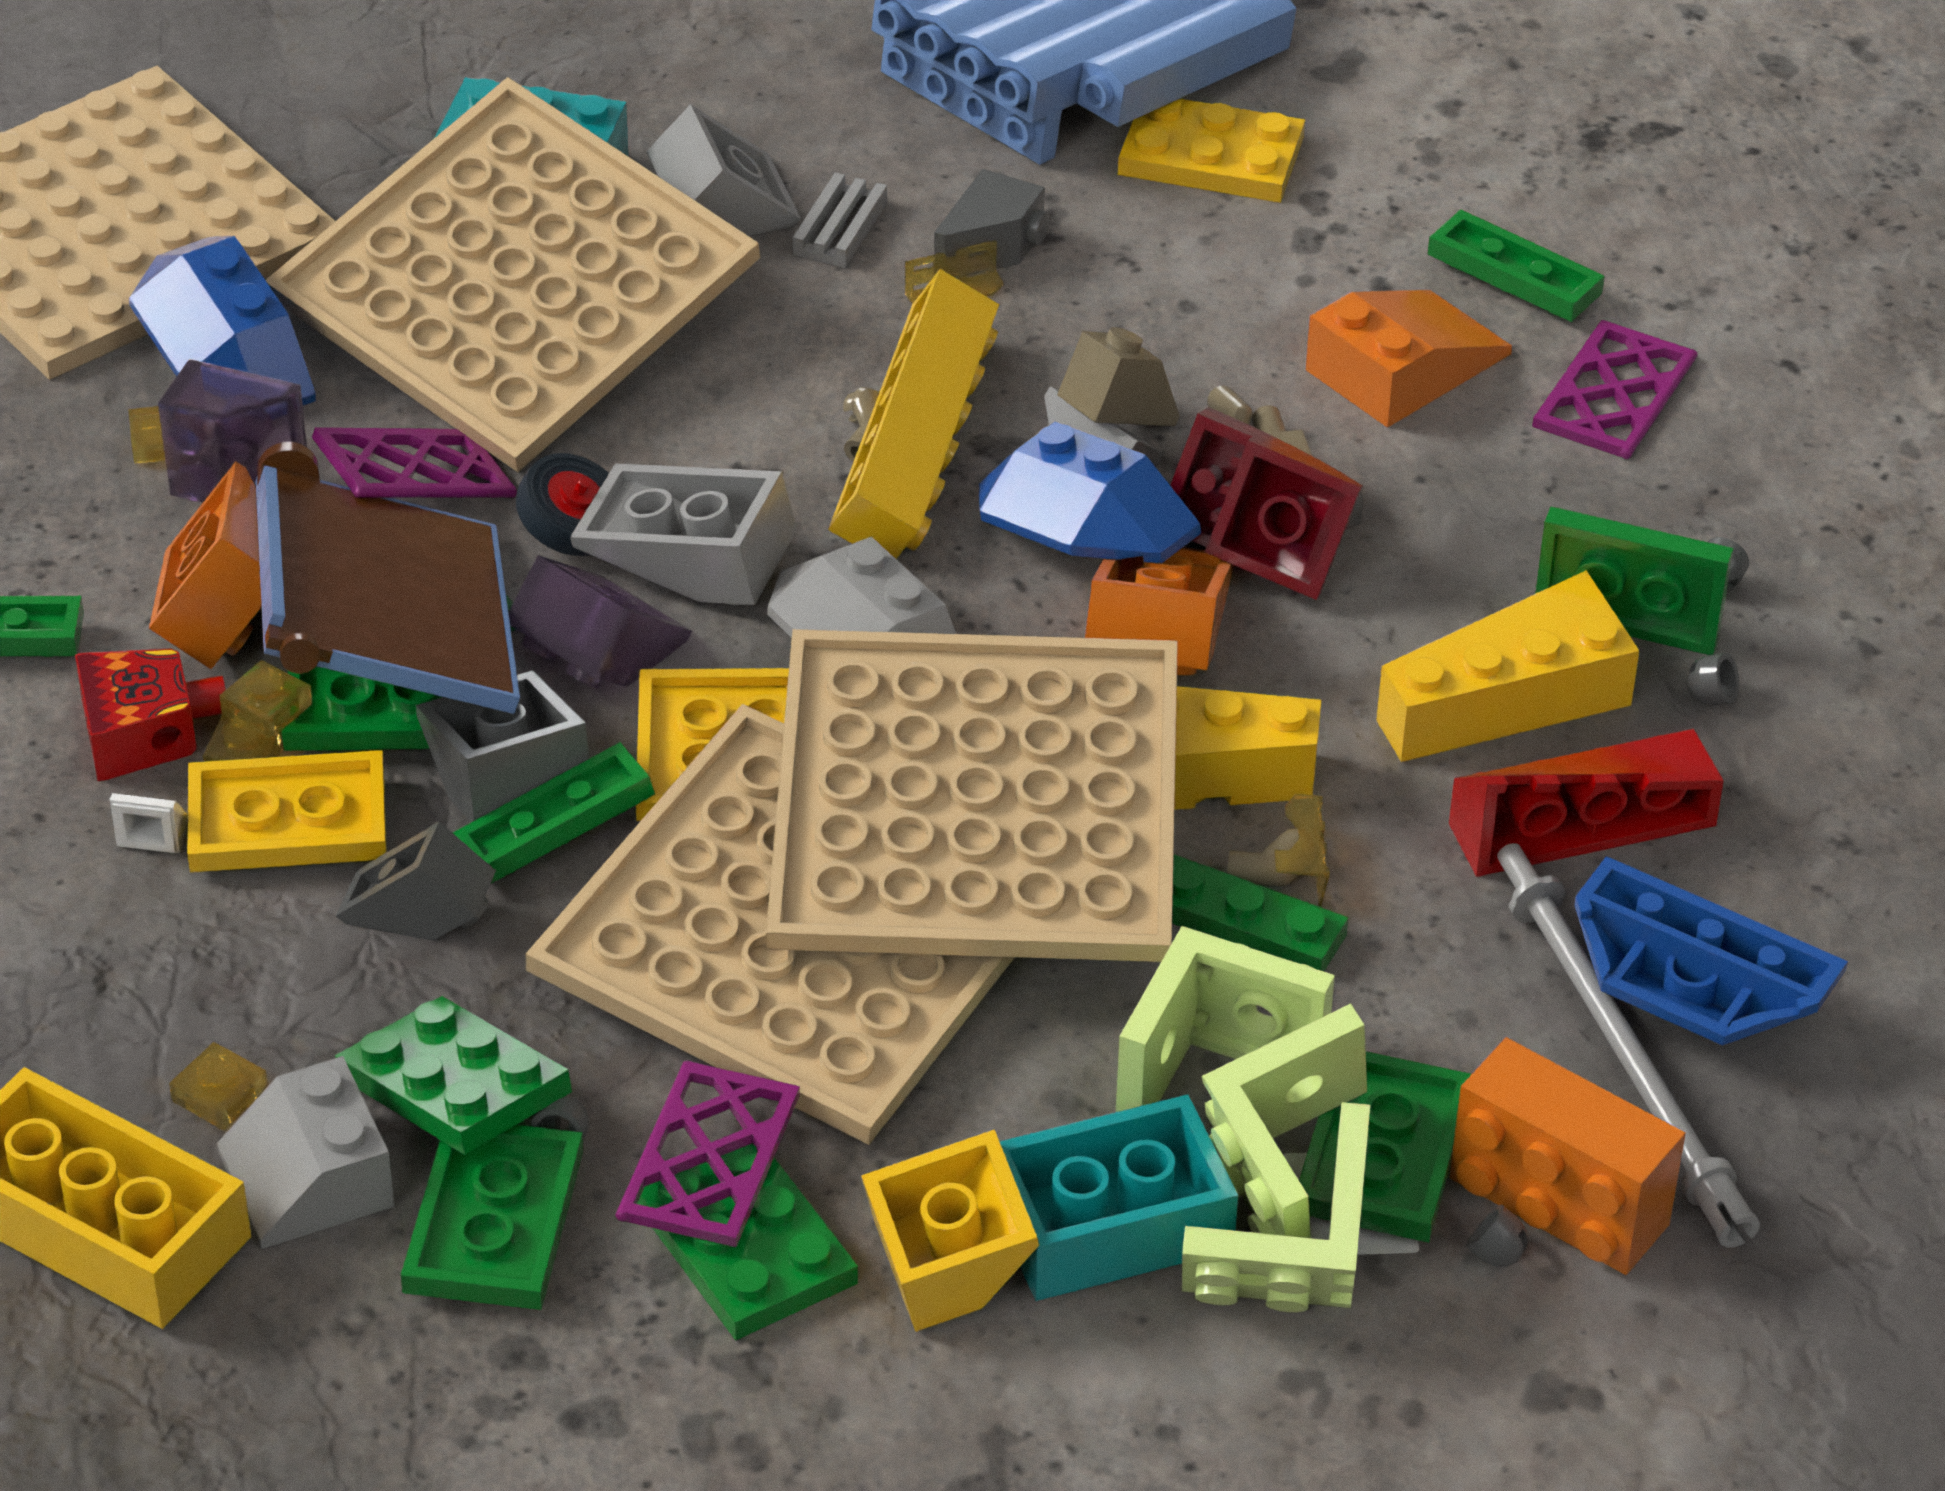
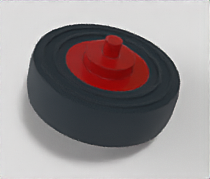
M554 453L538 459L527 470L517 490L516 509L524 527L535 539L552 550L572 556L590 555L574 548L570 537L609 472L597 463L575 454Z

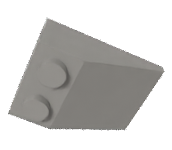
M615 463L570 539L572 546L576 549L695 601L726 603L737 606L756 604L797 528L782 471Z

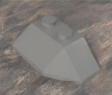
M872 537L782 570L769 601L767 615L791 638L792 629L957 634L946 604Z

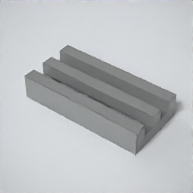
M835 172L794 234L793 255L846 268L887 204V185L876 183L874 188L869 190L866 189V180L855 178L853 183L848 185L845 184V175ZM856 204H863L835 249L829 248L835 237L840 235L846 226V220Z

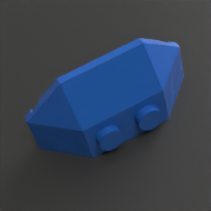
M235 236L207 237L156 256L129 297V306L183 386L221 403L247 409L248 415L262 421L316 401V392L289 314Z
M1056 421L1043 428L1037 435L1016 449L979 483L981 521L1071 556L1115 560L1143 556L1144 562L1162 564L1201 534L1199 521L1147 455Z
M1607 856L1575 898V909L1600 990L1720 1045H1725L1817 1013L1847 969L1848 961Z

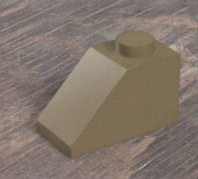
M1110 327L1108 333L1082 331L1057 396L1095 423L1176 426L1180 416L1163 363L1159 358L1141 347L1143 343L1141 337L1131 331L1118 327Z

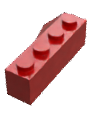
M1694 729L1454 778L1449 826L1475 876L1479 877L1505 871L1497 855L1504 846L1512 843L1520 845L1531 865L1715 827L1717 825L1724 780Z

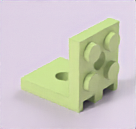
M1181 926L1119 1036L1116 1112L1159 1102L1190 1045L1238 1059L1330 1014L1335 975L1314 969L1305 964L1295 963L1249 948L1243 944L1233 943ZM1256 1005L1265 1008L1273 1016H1268L1260 1013L1259 1011H1257Z
M1351 1004L1202 1076L1203 1084L1212 1097L1211 1100L1205 1102L1206 1117L1213 1127L1209 1137L1236 1189L1238 1197L1242 1196L1252 1213L1247 1219L1253 1233L1311 1238L1308 1195L1273 1138L1340 1106L1342 1102H1348L1367 1092L1364 1023Z
M1341 1103L1328 1240L1185 1226L1182 1252V1291L1194 1292L1196 1300L1213 1305H1232L1237 1303L1238 1297L1264 1299L1266 1300L1267 1307L1283 1312H1303L1308 1310L1309 1304L1351 1308L1357 1263L1370 1105Z

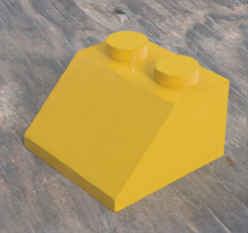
M995 1129L861 1175L875 1225L915 1332L982 1309L1039 1246L1037 1235Z

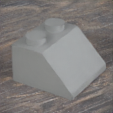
M691 104L646 151L656 171L655 175L747 236L794 227L801 220L769 154Z
M343 1056L277 1076L217 1142L218 1153L227 1173L244 1182L249 1222L261 1249L394 1207L389 1151Z

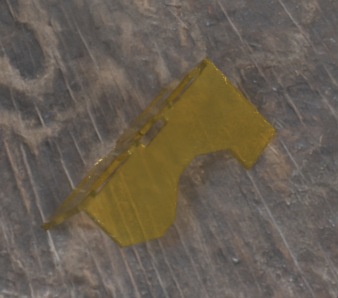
M993 240L959 248L956 251V256L951 257V259L950 257L946 258L944 253H938L905 261V294L910 303L913 304L925 289L914 290V286L930 282L939 269L950 274L951 268V276L958 275V280L986 297L994 295L1004 286V282L996 271L997 241ZM988 249V253L969 257L970 253ZM933 262V266L914 270L915 266ZM987 269V273L967 277V273Z
M1295 794L1285 805V816L1298 829L1299 840L1290 850H1274L1276 873L1316 876L1318 906H1322L1330 876L1329 868L1326 865L1327 842H1324L1325 821H1322L1321 811L1323 796Z

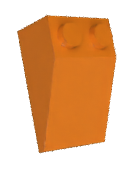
M1431 290L1351 292L1310 315L1306 371L1388 428L1511 355L1512 345Z
M237 461L165 550L149 624L150 630L209 669L215 666L225 652L234 656L242 648L253 629V625L249 622L262 607L256 487L246 467Z
M1187 547L1181 548L1162 564L1144 562L1143 556L1118 560L1103 559L1092 579L1085 638L1178 641L1177 675H1194L1197 669L1207 670L1214 655L1234 565L1205 553V550Z

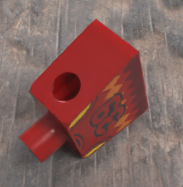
M172 648L75 654L82 704L97 781L109 780L192 755L197 749L193 719L229 713L223 676L185 682L180 654Z

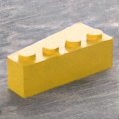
M1586 570L1382 665L1376 721L1400 761L1404 762L1631 706L1639 649Z
M1177 686L1174 810L1195 808L1196 803L1201 802L1205 798L1224 797L1230 805L1312 799L1322 700Z

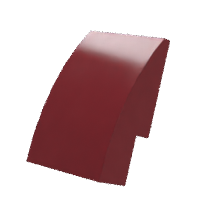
M1209 407L1197 413L1170 484L1199 521L1201 534L1192 541L1205 546V553L1315 600L1320 597L1363 485L1304 451Z

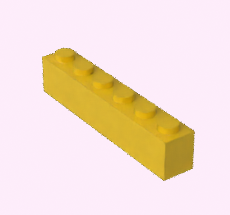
M939 269L911 306L828 528L829 531L851 544L872 537L895 559L898 558L906 547L912 551L916 550L930 528L932 519L925 516V513L936 503L945 486V480L940 478L939 474L947 468L958 449L959 442L952 437L958 433L970 414L972 404L965 400L974 392L981 381L985 367L980 365L979 361H982L988 354L998 335V331L992 328V324L999 304L942 269Z

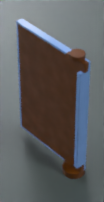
M281 442L264 451L258 461L257 477L255 480L264 653L280 657L284 668L293 673H307L318 666L514 714L520 694L496 525L393 498H356L349 487L319 480V464L316 456L310 449L299 443Z

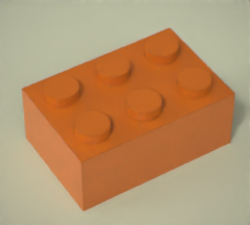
M1505 1037L1461 1085L1449 1178L1461 1184L1467 1191L1476 1196L1484 1197L1497 1205H1504L1513 1214L1521 1217L1528 1225L1542 1229L1579 1249L1588 1258L1602 1262L1627 1275L1670 1225L1686 1133Z

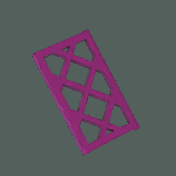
M1601 319L1533 417L1532 427L1624 459H1629L1698 357V353L1694 349ZM1606 338L1625 344L1628 348L1627 350L1602 354L1599 350ZM1664 357L1678 363L1672 371L1658 373L1650 359ZM1637 362L1645 375L1618 381L1610 367ZM1597 370L1605 383L1580 389L1575 384L1583 372ZM1650 389L1655 391L1656 396L1649 406L1639 408L1634 407L1627 395ZM1613 397L1621 409L1618 412L1594 416L1587 402ZM1573 404L1581 419L1565 421L1553 415L1559 407ZM1630 424L1633 429L1625 441L1606 435L1603 430Z
M315 427L311 437L356 498H514L517 495L516 487L489 453L458 429ZM338 444L355 445L364 450L358 455L340 447ZM392 445H409L418 449L415 455H412ZM445 445H461L468 456ZM376 454L405 468L401 473H398L371 461V458ZM428 455H431L459 469L454 474L425 461ZM362 472L384 483H367L360 473ZM415 473H418L439 483H421L412 479ZM469 473H472L490 483H475L466 479Z
M684 1061L615 1214L617 1220L737 1247L799 1099L800 1086ZM691 1082L712 1086L720 1095L690 1108H687L683 1102ZM759 1097L779 1101L773 1117L756 1124L743 1105ZM730 1109L743 1130L710 1142L697 1122ZM684 1128L697 1148L664 1161L659 1153L667 1135ZM753 1143L758 1152L750 1171L734 1177L720 1156ZM707 1162L720 1180V1183L687 1195L674 1175ZM658 1181L662 1182L674 1200L659 1208L637 1204L644 1187ZM727 1197H731L735 1203L727 1224L705 1220L698 1212V1209Z

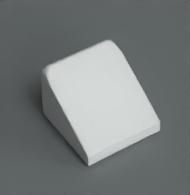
M112 793L110 806L117 846L180 854L188 833V814L176 801Z

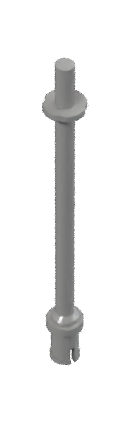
M1512 843L1504 846L1498 852L1497 858L1516 889L1509 903V909L1513 917L1521 923H1537L1652 1115L1686 1133L1681 1163L1686 1169V1173L1681 1182V1189L1688 1201L1700 1206L1722 1246L1733 1248L1744 1244L1745 1241L1733 1221L1737 1225L1741 1224L1751 1239L1758 1232L1760 1222L1757 1216L1752 1213L1735 1185L1737 1180L1735 1170L1728 1160L1709 1156L1613 997L1600 990L1591 961L1559 911L1566 895L1562 882L1553 875L1539 877L1520 845Z

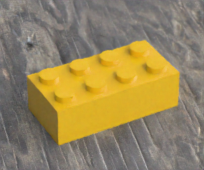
M23 1067L0 1090V1242L163 1329L251 1238L243 1181L26 1067Z

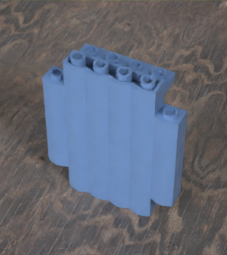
M875 0L871 30L884 37L880 70L882 73L1040 165L1055 158L1063 109L1077 103L1117 127L1288 49L1290 47L1296 7L1291 0Z

